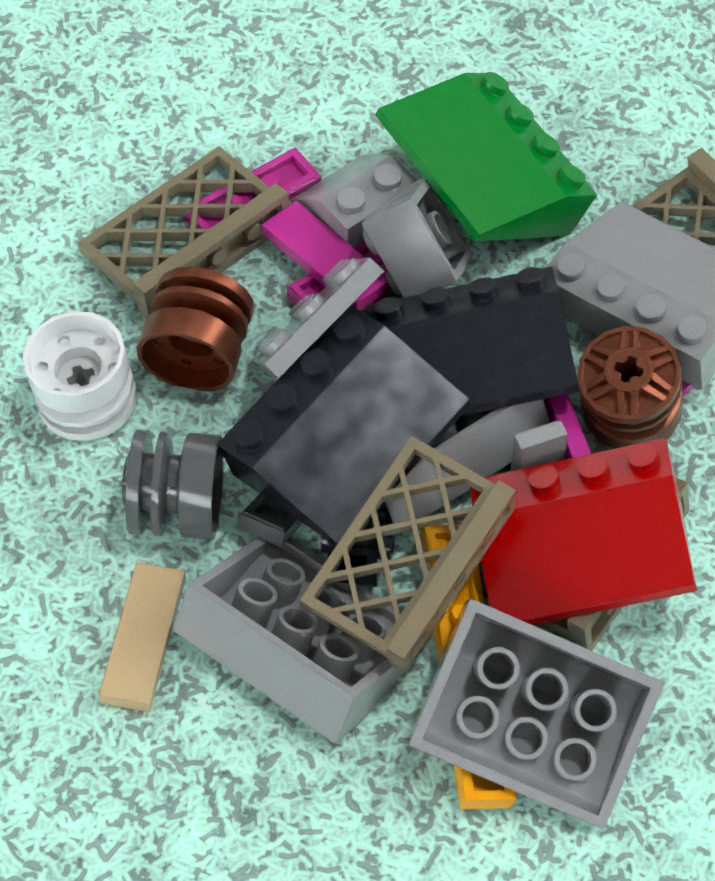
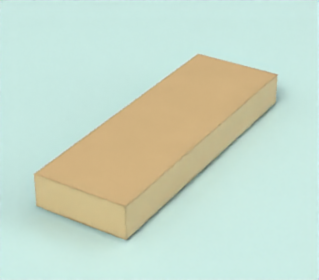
M136 562L99 693L101 704L151 712L186 581L185 571Z

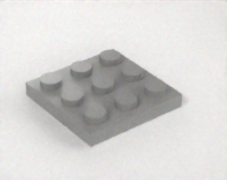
M370 257L340 260L322 278V281L327 286L316 295L314 293L305 295L291 309L288 314L294 320L285 329L273 328L255 346V349L260 354L253 362L267 375L279 378L384 271Z

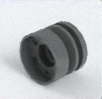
M137 429L134 432L130 451L125 460L122 479V501L126 511V525L129 534L142 535L146 528L148 513H151V526L154 536H162L167 527L169 515L177 514L178 529L181 537L214 539L216 537L223 487L224 457L217 446V443L222 439L221 435L188 433L181 455L174 454L173 442L169 431H161L159 433L155 453H153L150 431Z

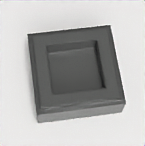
M259 494L240 514L237 528L282 547L296 532L302 522Z

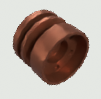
M190 266L177 267L165 272L157 284L155 297L150 305L151 314L144 323L136 347L138 360L152 375L173 386L199 391H215L228 386L234 378L242 353L241 343L247 336L248 325L253 317L254 301L246 288L233 278L215 270Z
M622 326L605 331L588 344L579 359L577 374L581 408L588 430L599 442L613 449L671 437L681 421L683 393L681 365L675 349L662 335L647 328Z

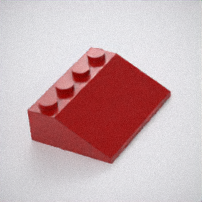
M666 438L484 477L494 484L500 480L516 490V508L481 559L489 606L528 624L537 625L697 591L677 476ZM470 487L473 506L481 492Z

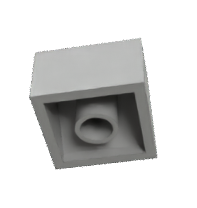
M391 154L361 155L291 199V204L297 200L353 248H356L365 242L362 223L371 211L418 180Z
M424 177L371 211L362 223L364 228L363 237L367 247L374 255L379 254L387 268L386 277L390 287L397 295L402 294L403 298L423 294L431 288H445L457 282L473 256L445 203Z

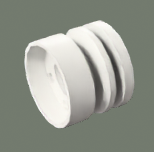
M72 311L54 316L36 328L26 342L22 359L41 419L53 433L68 440L91 441L106 437L122 427L134 412L138 393L121 332L109 319L93 312Z

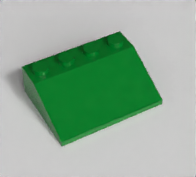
M494 72L460 74L382 106L375 114L475 242L567 236L572 233L597 196L586 182L584 173L570 163L560 151L558 142L545 133L535 121L533 112L527 106L521 104L510 91L508 82Z

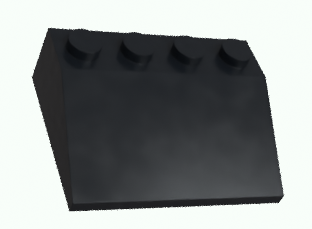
M553 266L545 268L530 267L521 270L517 274L494 279L483 277L472 281L470 284L447 289L442 287L431 288L423 294L404 298H384L376 304L365 306L366 315L386 326L469 398L471 405L461 416L580 392Z
M350 305L217 443V446L233 476L337 546L410 437L413 436L433 447L467 410L471 403L469 398L386 326ZM416 454L404 470L405 476L422 459ZM400 477L392 489L396 488L400 483Z

